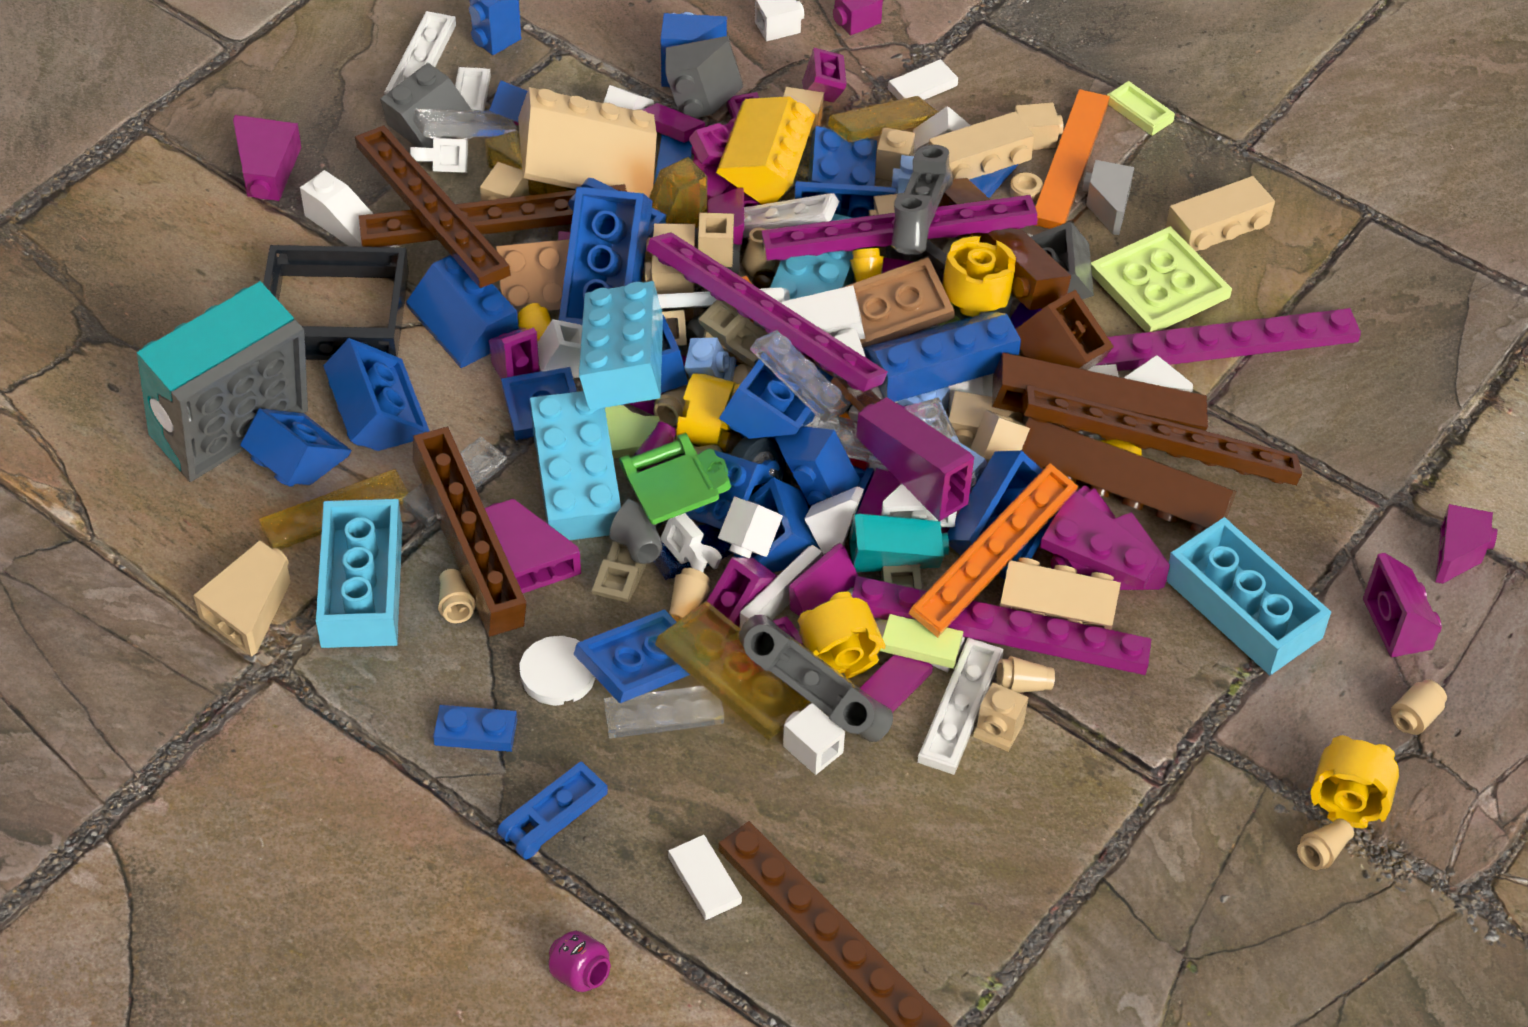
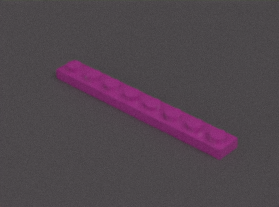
M1031 195L941 206L937 208L930 225L928 239L940 237L953 238L963 234L989 233L993 230L1021 229L1025 226L1037 225V211ZM895 213L761 230L766 260H786L797 256H818L827 252L854 251L858 248L889 246L892 243Z
M669 232L650 238L646 250L658 257L660 263L675 268L684 274L686 280L701 285L710 291L711 296L715 299L727 302L736 308L741 316L753 319L762 325L767 333L779 336L791 344L795 351L806 354L816 360L822 369L839 375L853 389L864 392L883 384L888 373L886 370L674 233Z
M1351 308L1111 336L1108 338L1114 348L1095 366L1116 364L1117 371L1137 369L1156 355L1167 364L1172 365L1359 342L1361 331Z
M857 576L852 597L867 602L874 618L888 620L889 615L892 614L916 620L909 614V611L927 591ZM972 601L947 627L963 631V637L1146 675L1149 665L1151 638Z

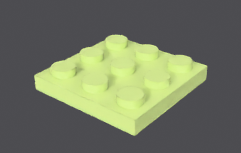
M1171 226L1091 262L1092 276L1145 332L1161 331L1229 299L1232 288Z

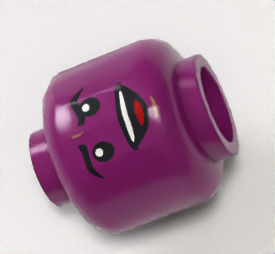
M574 930L564 934L553 942L549 950V972L556 980L574 991L583 993L597 988L604 983L610 973L611 965L608 949L603 943L584 932Z

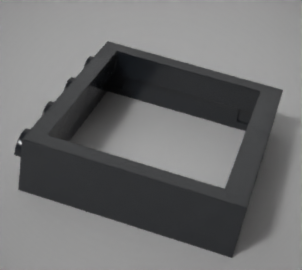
M270 245L263 284L278 301L283 276L395 278L388 328L302 326L305 336L306 360H329L348 338L398 357L409 275L406 248Z

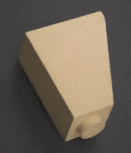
M258 541L194 594L199 618L249 656L255 655L291 582L287 557L279 549H271L262 541Z

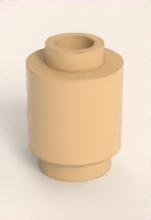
M1423 680L1422 682L1415 683L1391 708V715L1396 727L1405 733L1421 734L1444 710L1445 702L1447 701L1444 689L1432 680Z

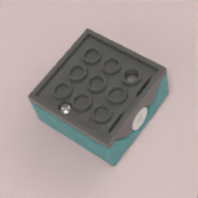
M261 281L249 288L246 287L239 290L232 298L219 305L211 306L204 314L188 323L178 325L173 332L157 341L147 343L141 350L136 352L148 435L189 482L194 481L245 450L240 444L259 409L306 413L308 411L304 328L296 319L294 320V317Z

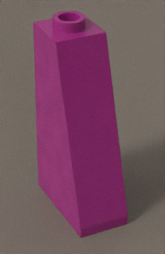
M888 397L875 404L867 405L858 413L856 438L938 521L968 505L974 465V456L969 451Z

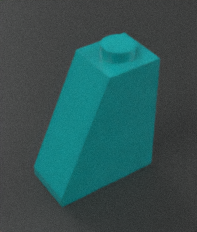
M868 514L854 515L849 535L851 561L856 572L882 571L883 566L920 564V569L940 568L944 555H949L948 534L941 532L940 521Z

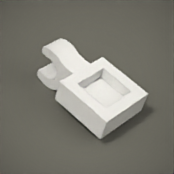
M434 138L433 148L410 147V154L417 162H433L434 172L467 173L468 140Z
M686 513L668 519L660 539L681 564L690 562L693 569L703 572L707 563L713 569H717L722 559L721 554L715 548L701 543L704 534Z

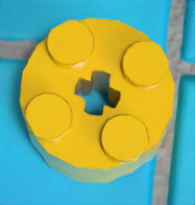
M979 236L961 238L952 243L950 252L946 257L942 286L949 301L960 307L962 314L972 317L979 315L980 312L994 311L1007 306L1011 294L1016 256L1005 244L997 240L995 246L989 243L979 242Z
M702 373L692 374L683 398L686 401L682 417L679 416L676 439L677 435L686 432L693 445L717 444L722 448L723 452H726L731 433L727 432L730 427L720 420L719 417L740 384Z
M838 592L830 598V601L817 606L813 610L803 612L798 618L799 634L804 647L840 674L844 673L847 679L864 673L877 664L879 661L877 653L881 648L885 649L886 645L868 603L859 598H853L850 592Z
M1344 735L1333 738L1331 744L1324 749L1320 757L1310 791L1312 803L1314 806L1319 803L1323 809L1329 812L1327 818L1330 821L1334 822L1336 819H1344L1352 828H1367L1368 822L1378 819L1381 822L1385 821L1391 810L1399 779L1398 765L1394 760L1395 752L1387 745H1374L1363 740H1353Z

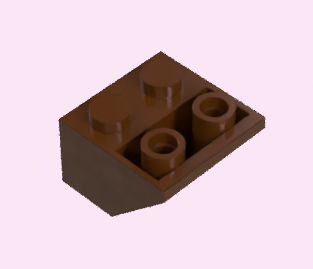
M1076 290L1050 303L1016 329L1021 339L1019 353L1022 357L1088 370L1100 363L1114 348Z

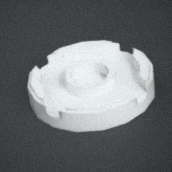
M566 636L546 637L533 643L524 652L519 664L520 676L523 687L529 696L540 703L557 706L564 705V701L572 699L575 702L583 698L591 690L595 677L573 655L576 643L580 641Z

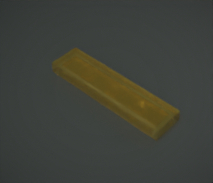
M919 96L833 114L830 115L827 125L847 142H853L881 135L883 127L898 130L917 127L937 114L938 111Z
M396 469L259 518V522L271 549L277 548L282 550L322 535L324 501L399 499L400 506L410 502V496Z

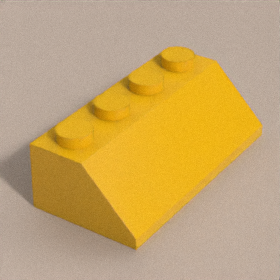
M790 96L745 99L741 104L716 173L736 187L744 188V192L760 204L777 202L793 184L815 114L805 104L795 101Z

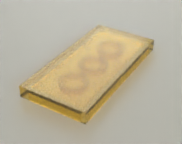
M706 601L657 637L655 645L769 741L784 729V724L792 713L798 710L801 712L811 702L772 672L764 670L752 661L739 640L741 629Z

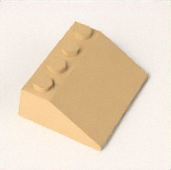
M528 88L518 117L524 179L576 189L581 187L587 178H594L608 186L625 184L627 192L644 193L652 200L657 137L654 114L639 109L632 110L618 107L612 103L586 100L580 96L554 93L549 89Z

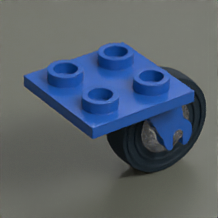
M745 437L738 442L731 455L714 450L718 457L725 460L731 488L719 494V500L686 512V515L692 520L722 529L734 497L748 501L751 495L773 477L782 481L786 469V460L777 441L773 438L749 439Z

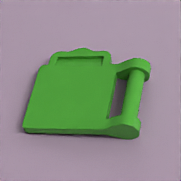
M686 432L677 435L676 441L630 458L628 454L619 457L622 471L634 490L649 522L653 525L719 500V494L731 488L725 460L718 457L713 449H707L697 454ZM683 454V456H680V457L675 458V459H673V460L667 461V462H665V463L659 464V465H657V466H654V467H652V468H649V469H646V470H644V471H641V472H638V473H637V471L640 470V469H643V468H646V467L651 466V465H653V464H656V463H659V462H661V461L667 460V459L672 458V457H674V456Z

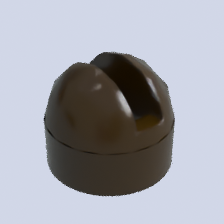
M761 269L754 275L752 284L759 289L770 288L776 273L770 269Z

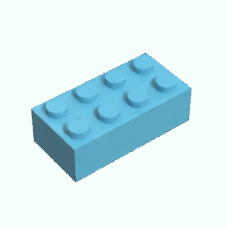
M834 214L831 221L850 219L852 217ZM842 250L827 252L818 256L805 255L781 260L770 288H786L789 290L791 300L848 286L853 283L855 278L850 260L853 259L852 251Z
M654 281L644 283L633 282L627 286L610 289L599 288L585 293L579 378L589 410L661 397L663 313Z
M584 391L530 397L531 420L547 524L568 540L609 536L612 521L621 508L605 408L589 410Z
M399 499L324 501L316 625L321 648L397 646L402 549V520Z
M1225 517L1171 552L1167 582L1269 676L1323 639L1331 611Z

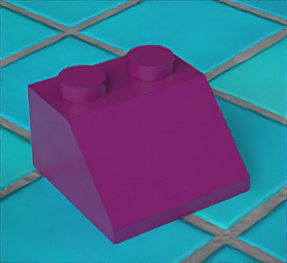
M1386 553L1378 554L1363 596V601L1390 657L1433 650L1442 625L1438 613L1433 612L1427 600L1424 585L1418 582L1410 567Z

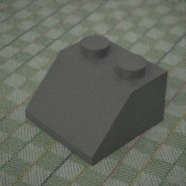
M728 36L666 47V76L679 112L694 118L713 115L743 88L741 74Z
M426 63L380 98L387 125L418 148H433L434 138L453 139L477 120L475 113L451 79L430 63Z
M1072 221L1031 236L1041 248L1071 275L1067 294L1076 290L1082 300L1094 296L1089 242Z

